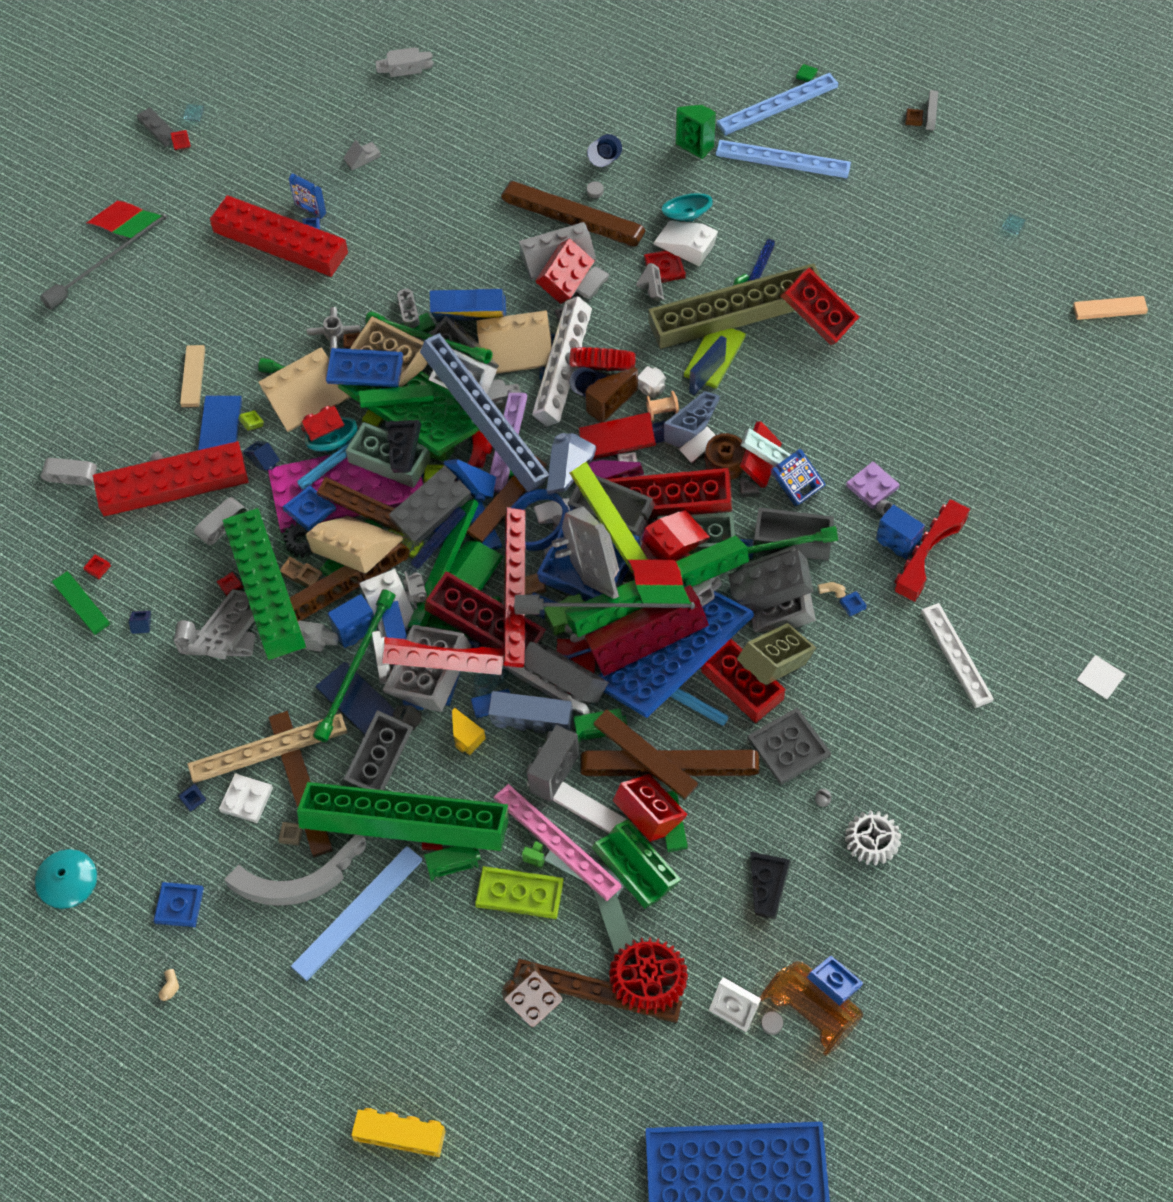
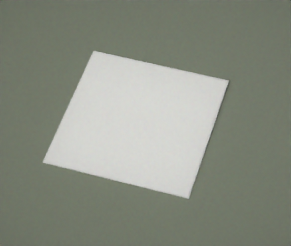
M1095 655L1077 680L1108 699L1126 674Z

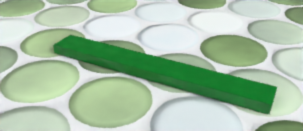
M475 499L468 500L458 509L425 584L427 598L446 571L449 572L478 507L479 503ZM426 600L417 603V609L415 608L407 625V628L410 630L413 625L426 627L431 613L424 610Z

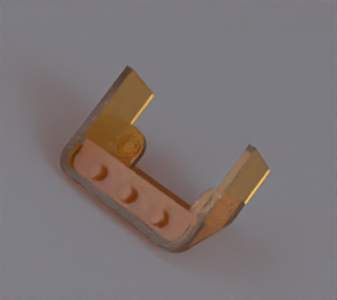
M796 961L777 972L759 998L762 1002L770 997L771 1001L777 1006H787L789 1004L821 1031L819 1035L821 1043L827 1047L823 1054L827 1056L838 1048L864 1015L848 999L839 1006L807 978L812 969L805 963Z

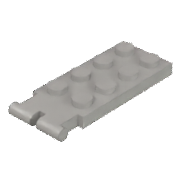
M232 589L199 631L197 641L194 644H189V652L202 655L208 652V656L226 659L228 649H233L254 622V616L246 592Z

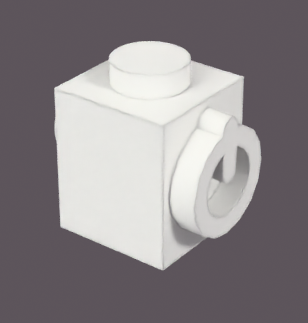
M647 366L638 376V389L643 394L655 398L664 391L666 377L661 370L657 368L652 369Z

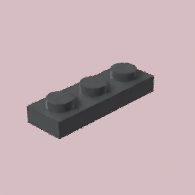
M150 107L136 115L138 121L164 147L172 144L170 133L174 131Z

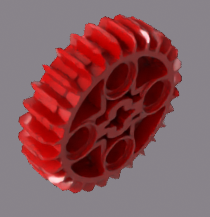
M575 347L570 350L569 365L574 368L587 367L602 371H625L635 367L636 354L627 350Z
M641 937L640 943H636L633 939L632 946L625 943V950L619 948L618 955L614 954L609 971L610 985L612 986V992L616 993L617 1000L622 999V1005L629 1003L630 1010L634 1006L637 1007V1013L641 1009H645V1013L648 1014L649 1009H653L656 1014L657 1008H661L664 1012L665 1005L672 1008L673 1001L678 1003L679 996H683L684 989L687 986L686 981L688 980V974L686 973L687 965H684V958H680V951L674 953V945L667 948V941L662 945L659 938L656 942H652L651 937H649L648 942H644ZM641 955H647V956H649V957H647V958H642V957H640V956H641ZM655 955H658L664 958L665 960L656 961ZM631 958H635V964L625 965ZM671 970L674 973L668 974L665 971ZM624 977H630V978H632V979H631V980H624L623 978H624ZM673 985L669 991L664 994L662 993V986ZM641 990L642 996H638L631 991ZM649 993H655V994H657V995H656V996H649L648 994H649Z

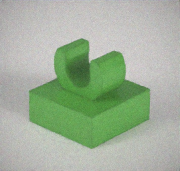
M535 841L532 849L525 846L522 852L523 861L542 869L545 863V857L542 853L543 844Z

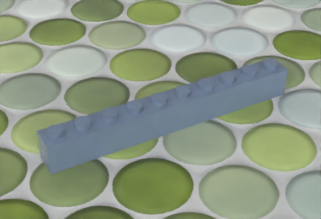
M439 333L426 339L420 350L421 355L526 491L530 492L543 486L549 476L548 472Z

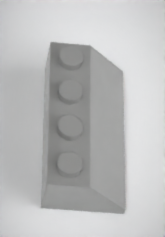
M584 222L519 241L520 256L531 280L539 276L558 245L568 238L596 261L591 237Z

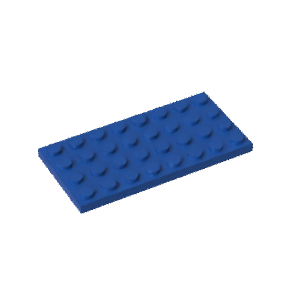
M714 591V599L702 607L709 626L606 676L600 673L598 676L608 681L604 693L648 718L754 617L753 611Z
M823 1121L646 1128L649 1202H830Z

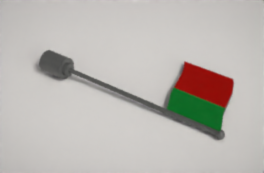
M116 201L86 222V225L99 227L129 240L66 286L56 283L42 293L40 299L48 309H53L68 298L67 289L160 221L166 220L167 215L155 214L130 203Z
M628 560L634 572L637 592L642 603H544V599H540V595H515L514 609L515 614H540V610L543 611L544 607L691 608L693 610L695 604L690 602L684 590L681 572L675 560Z

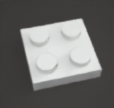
M380 631L372 632L379 679L380 684H386L387 676L390 675V665L382 663L384 638H381Z
M234 774L219 810L222 813L258 823L273 787L271 784Z
M723 977L718 985L709 1011L747 1032L761 999Z

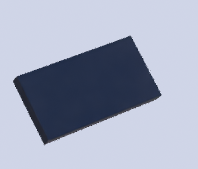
M343 662L316 685V689L331 704H333L350 667L346 662ZM356 672L338 711L365 736L377 710L391 717H394L397 711Z

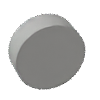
M600 182L588 184L587 194L589 197L600 198L603 195L604 187Z
M776 1012L766 1013L761 1022L763 1031L769 1035L778 1034L783 1027L782 1017Z

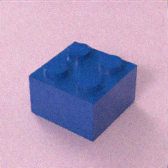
M892 505L880 519L876 540L881 545L893 550L896 555L902 556L907 560L915 547L920 545L925 525L897 506Z
M362 594L328 612L333 632L337 634L340 643L346 648L356 644L358 640L365 637L364 635L374 618V613Z

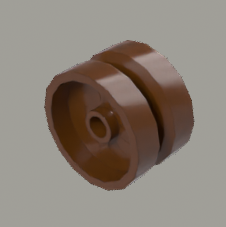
M729 433L713 436L705 448V469L728 468L730 481L738 478L743 473L740 464L746 448L741 446L742 440L736 435Z

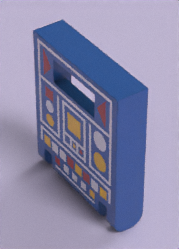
M294 173L291 174L289 182L294 204L322 219L326 215V208L321 187H315L313 183Z
M798 449L771 469V473L794 506L801 504L826 485L801 449ZM809 484L813 489L802 496L799 490Z

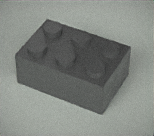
M556 725L553 731L547 734L544 746L538 749L536 759L528 765L526 770L530 793L552 802L560 785L564 782L580 755L578 735Z

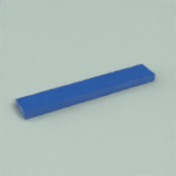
M394 601L390 609H387L382 616L385 634L389 638L406 640L407 635L399 603ZM402 700L405 713L424 709Z

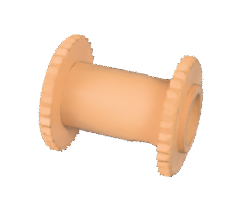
M671 391V397L651 401L649 396L646 397L647 411L650 412L651 421H654V415L671 411H674L676 414L679 412L678 399L674 391Z

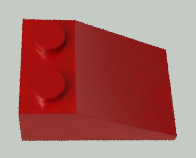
M686 510L656 520L645 527L642 536L644 543L659 560L675 561L710 538Z

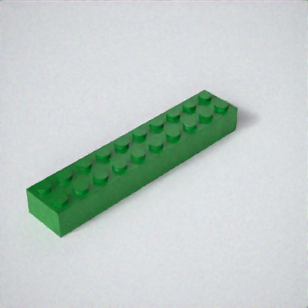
M256 508L223 519L222 521L268 660L306 648L259 509Z
M307 782L297 809L299 828L495 851H502L509 822L508 804Z

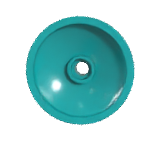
M701 193L678 196L663 204L662 213L674 220L691 222L711 208L713 204L712 197Z
M341 417L344 427L312 442L306 434L304 438L305 444L314 451L337 450L347 444L356 434L358 429L356 421L349 417Z
M73 849L61 850L47 857L39 866L35 876V889L38 896L47 905L58 909L71 908L81 904L91 895L97 883V869L92 859L85 853ZM65 871L63 876H59L61 872Z

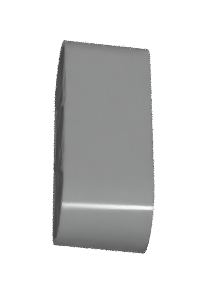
M47 458L44 462L41 478L48 482L89 486L93 484V475L96 474L97 466L88 461Z
M230 497L195 527L194 534L207 545H212L226 533L222 520L244 513L247 509L233 497Z

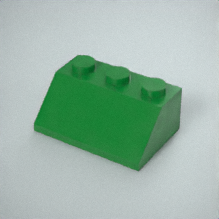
M704 105L678 107L676 109V145L703 159L714 148L716 112Z

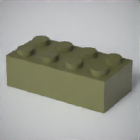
M787 623L747 642L737 660L745 669L753 673L760 682L767 685L806 665L816 647Z

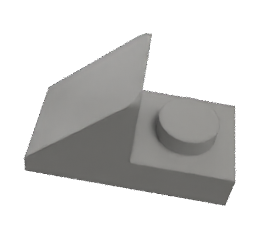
M355 140L344 156V161L351 170H354L381 157V154L373 142L361 146Z
M650 263L647 265L636 286L641 289L648 288L650 298L660 302L664 300L659 267Z

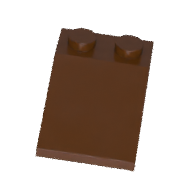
M634 367L599 379L593 385L588 386L585 392L586 413L600 423L610 418L638 391V369Z

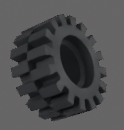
M296 522L295 526L293 523L290 524L291 529L287 527L286 533L284 532V542L287 550L291 555L294 553L295 557H298L299 554L301 558L304 557V554L310 556L311 548L308 540L304 543L295 542L298 536L306 535L309 531L298 522Z

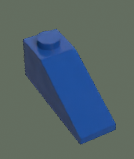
M458 459L444 461V465L457 477V481L460 480L475 500L485 501L487 498H493L496 476Z

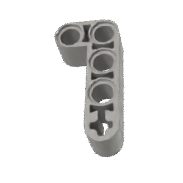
M181 620L177 622L174 643L182 654L202 655L188 651L189 644H194L197 641V634L200 631L196 630L195 625L190 621ZM246 631L233 649H228L227 656H251L254 649L255 635Z

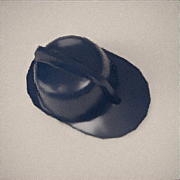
M612 134L603 135L589 145L587 157L593 165L605 167L621 155L622 144Z
M581 367L572 373L569 383L573 392L586 397L585 392L588 386L607 376L591 368Z

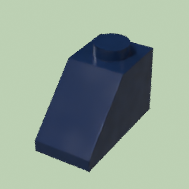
M256 441L242 451L259 470H272L277 466L276 463L280 461L268 442Z

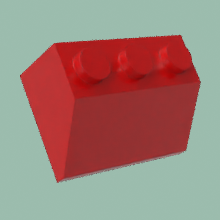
M650 774L620 783L612 800L650 842L665 837L688 815Z

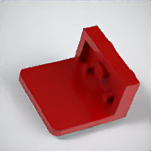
M335 406L323 407L319 413L315 415L313 413L308 414L301 421V429L303 432L306 431L311 442L344 427V423Z

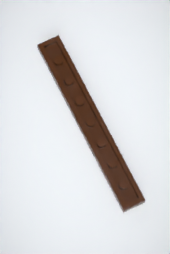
M288 711L269 716L274 735L293 729ZM300 749L281 755L297 808L307 782H311ZM304 829L313 858L333 851L327 831Z
M518 959L513 979L519 975L518 973L525 965L529 966L532 962ZM534 963L539 968L541 976L559 993L637 1013V1007L634 1006L630 1010L629 1003L622 1005V999L617 1000L616 993L612 992L610 982ZM641 990L631 991L638 996H642ZM649 993L648 995L656 996L657 994ZM679 1000L678 1003L673 1001L672 1008L665 1005L664 1012L661 1008H657L656 1014L653 1009H649L648 1014L645 1013V1009H641L639 1013L678 1023L683 1001Z

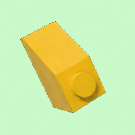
M454 708L452 710L455 747L463 753L465 751L468 755H471L486 739L485 732L481 727Z

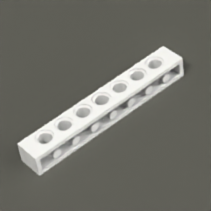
M578 296L565 302L532 416L546 427L559 423L561 420L562 411L570 389V376L575 370L574 367L569 365L570 350L575 347H582L588 321L590 320L592 308Z

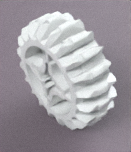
M870 810L868 815L862 812L860 817L855 816L853 821L849 822V828L845 832L848 835L845 837V842L849 843L847 849L853 850L851 853L852 857L859 855L858 861L866 859L867 865L870 861H873L876 866L878 860L882 864L886 863V858L891 860L893 854H897L898 847L901 845L899 841L901 833H898L899 827L893 826L894 819L887 820V814L881 817L880 811L876 815H873V812ZM868 826L867 831L857 834L861 828ZM871 832H872V836H874V837L876 838L875 844H874V839H871L872 837H870ZM889 842L885 848L878 850V845Z

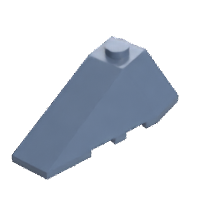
M704 391L664 423V442L681 447L706 428L720 400V396Z
M562 433L555 436L551 450L547 493L566 491L574 482L569 472L584 462H591L596 452V446L574 433Z

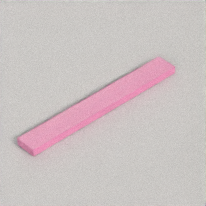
M508 784L494 796L497 803L508 804L509 814L606 901L622 888L616 879L512 786Z

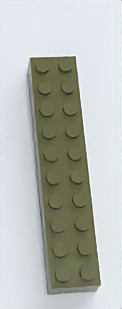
M809 264L648 309V323L659 348H666L722 330L737 328L794 312L795 310L780 297L782 293L808 267L820 278L821 276L815 264Z

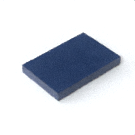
M721 335L690 370L689 393L692 395H696L725 361L727 338Z

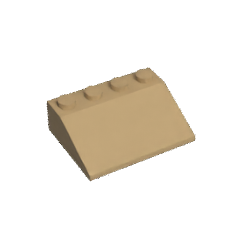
M547 310L477 320L479 345L492 351V359L499 365L496 374L547 366L552 349Z
M374 317L370 318L350 348L402 352L404 356L399 387L404 386L428 364L420 353L424 344L423 341Z
M322 347L259 381L263 393L287 432L299 427L301 421L304 420L303 417L311 413L315 415L323 407L336 406L351 398L338 388V384H327L326 377L329 358Z
M351 516L318 523L306 534L312 552L365 574L403 540L402 536Z

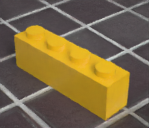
M371 1108L357 1111L351 1135L354 1141L440 1157L446 1132L440 1122L435 1120H429L428 1123L421 1122L419 1118L407 1116V1119L400 1118L398 1114L392 1112L379 1114L377 1110Z

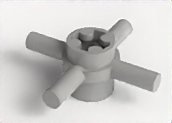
M336 307L330 308V316L325 318L323 327L307 328V335L324 334L327 340L330 341V353L331 348H337V342L342 340L344 333L360 332V325L343 326L337 317Z

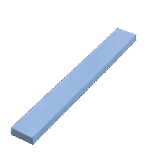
M830 73L722 118L717 121V126L724 135H728L838 87V82Z
M719 140L716 150V156L842 178H848L851 165L849 161Z
M406 846L291 965V968L304 980L308 981L422 862V858Z

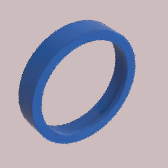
M547 489L533 490L521 496L512 505L511 508L524 510L536 501L552 500L562 507L561 520L556 529L542 540L525 542V550L539 551L546 549L552 545V541L557 539L565 513L569 512L566 503L557 493L548 494Z

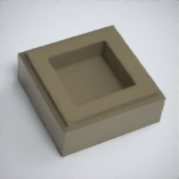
M282 822L279 843L299 846L303 829L299 828V824Z

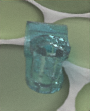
M502 669L501 675L478 673L474 678L475 694L479 697L492 693L506 679L508 670Z

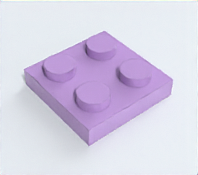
M871 462L847 481L846 484L852 492L872 509L881 500H885L899 489L900 485L875 462Z

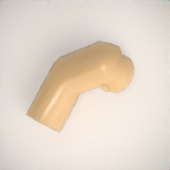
M834 582L817 585L819 594L835 592L837 598L846 596V589L843 585Z
M174 969L164 972L167 983L158 994L162 1001L171 999L179 989Z

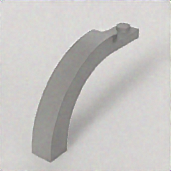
M355 835L322 868L296 880L272 881L263 879L249 873L240 865L224 880L227 886L235 893L257 903L280 906L306 902L321 896L344 879L341 870H345L351 864V860L365 850L367 843L363 835Z

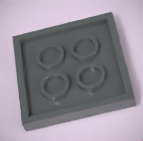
M798 707L747 737L780 785L785 784L831 757V752Z

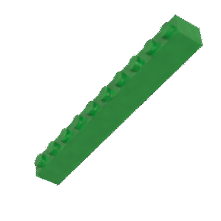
M735 535L678 560L676 563L680 569L685 588L689 585L693 587L749 562L747 546ZM635 580L617 587L619 595L617 598L613 599L605 594H601L583 603H642L637 592ZM571 607L565 610L568 626L579 638L644 607Z

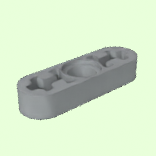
M930 90L926 130L934 131L938 91Z
M402 289L398 292L397 297L404 326L415 328L419 325L420 321L413 292L410 289ZM407 307H412V309L404 310Z

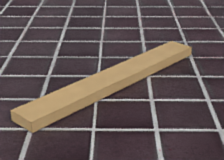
M342 714L335 715L332 724L334 728L329 739L347 733ZM323 719L187 763L192 781L197 783L319 743L321 741L315 739L313 733L319 722H322Z

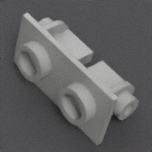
M405 571L406 579L403 580V583L407 590L406 595L409 603L413 602L417 609V603L424 602L427 598L423 577L418 572L408 576Z

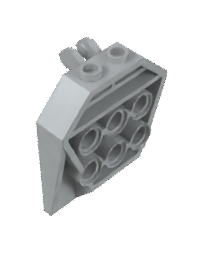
M582 506L566 512L562 525L564 538L552 541L553 547H559L566 544L567 548L555 552V557L562 558L569 555L572 565L585 585L613 599L619 597L614 580L619 568L610 534L606 531L604 525L599 523L585 507Z

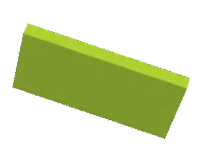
M730 328L705 335L685 370L684 377L690 379V370L722 335L727 338L725 361L704 384L717 389L744 341L746 333Z
M483 866L475 907L557 919L564 878Z

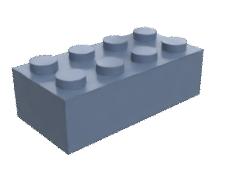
M492 691L488 715L492 724H495V727L498 728L511 726L519 731L534 729L536 733H546V731H553L556 725L571 731L574 711L571 701Z

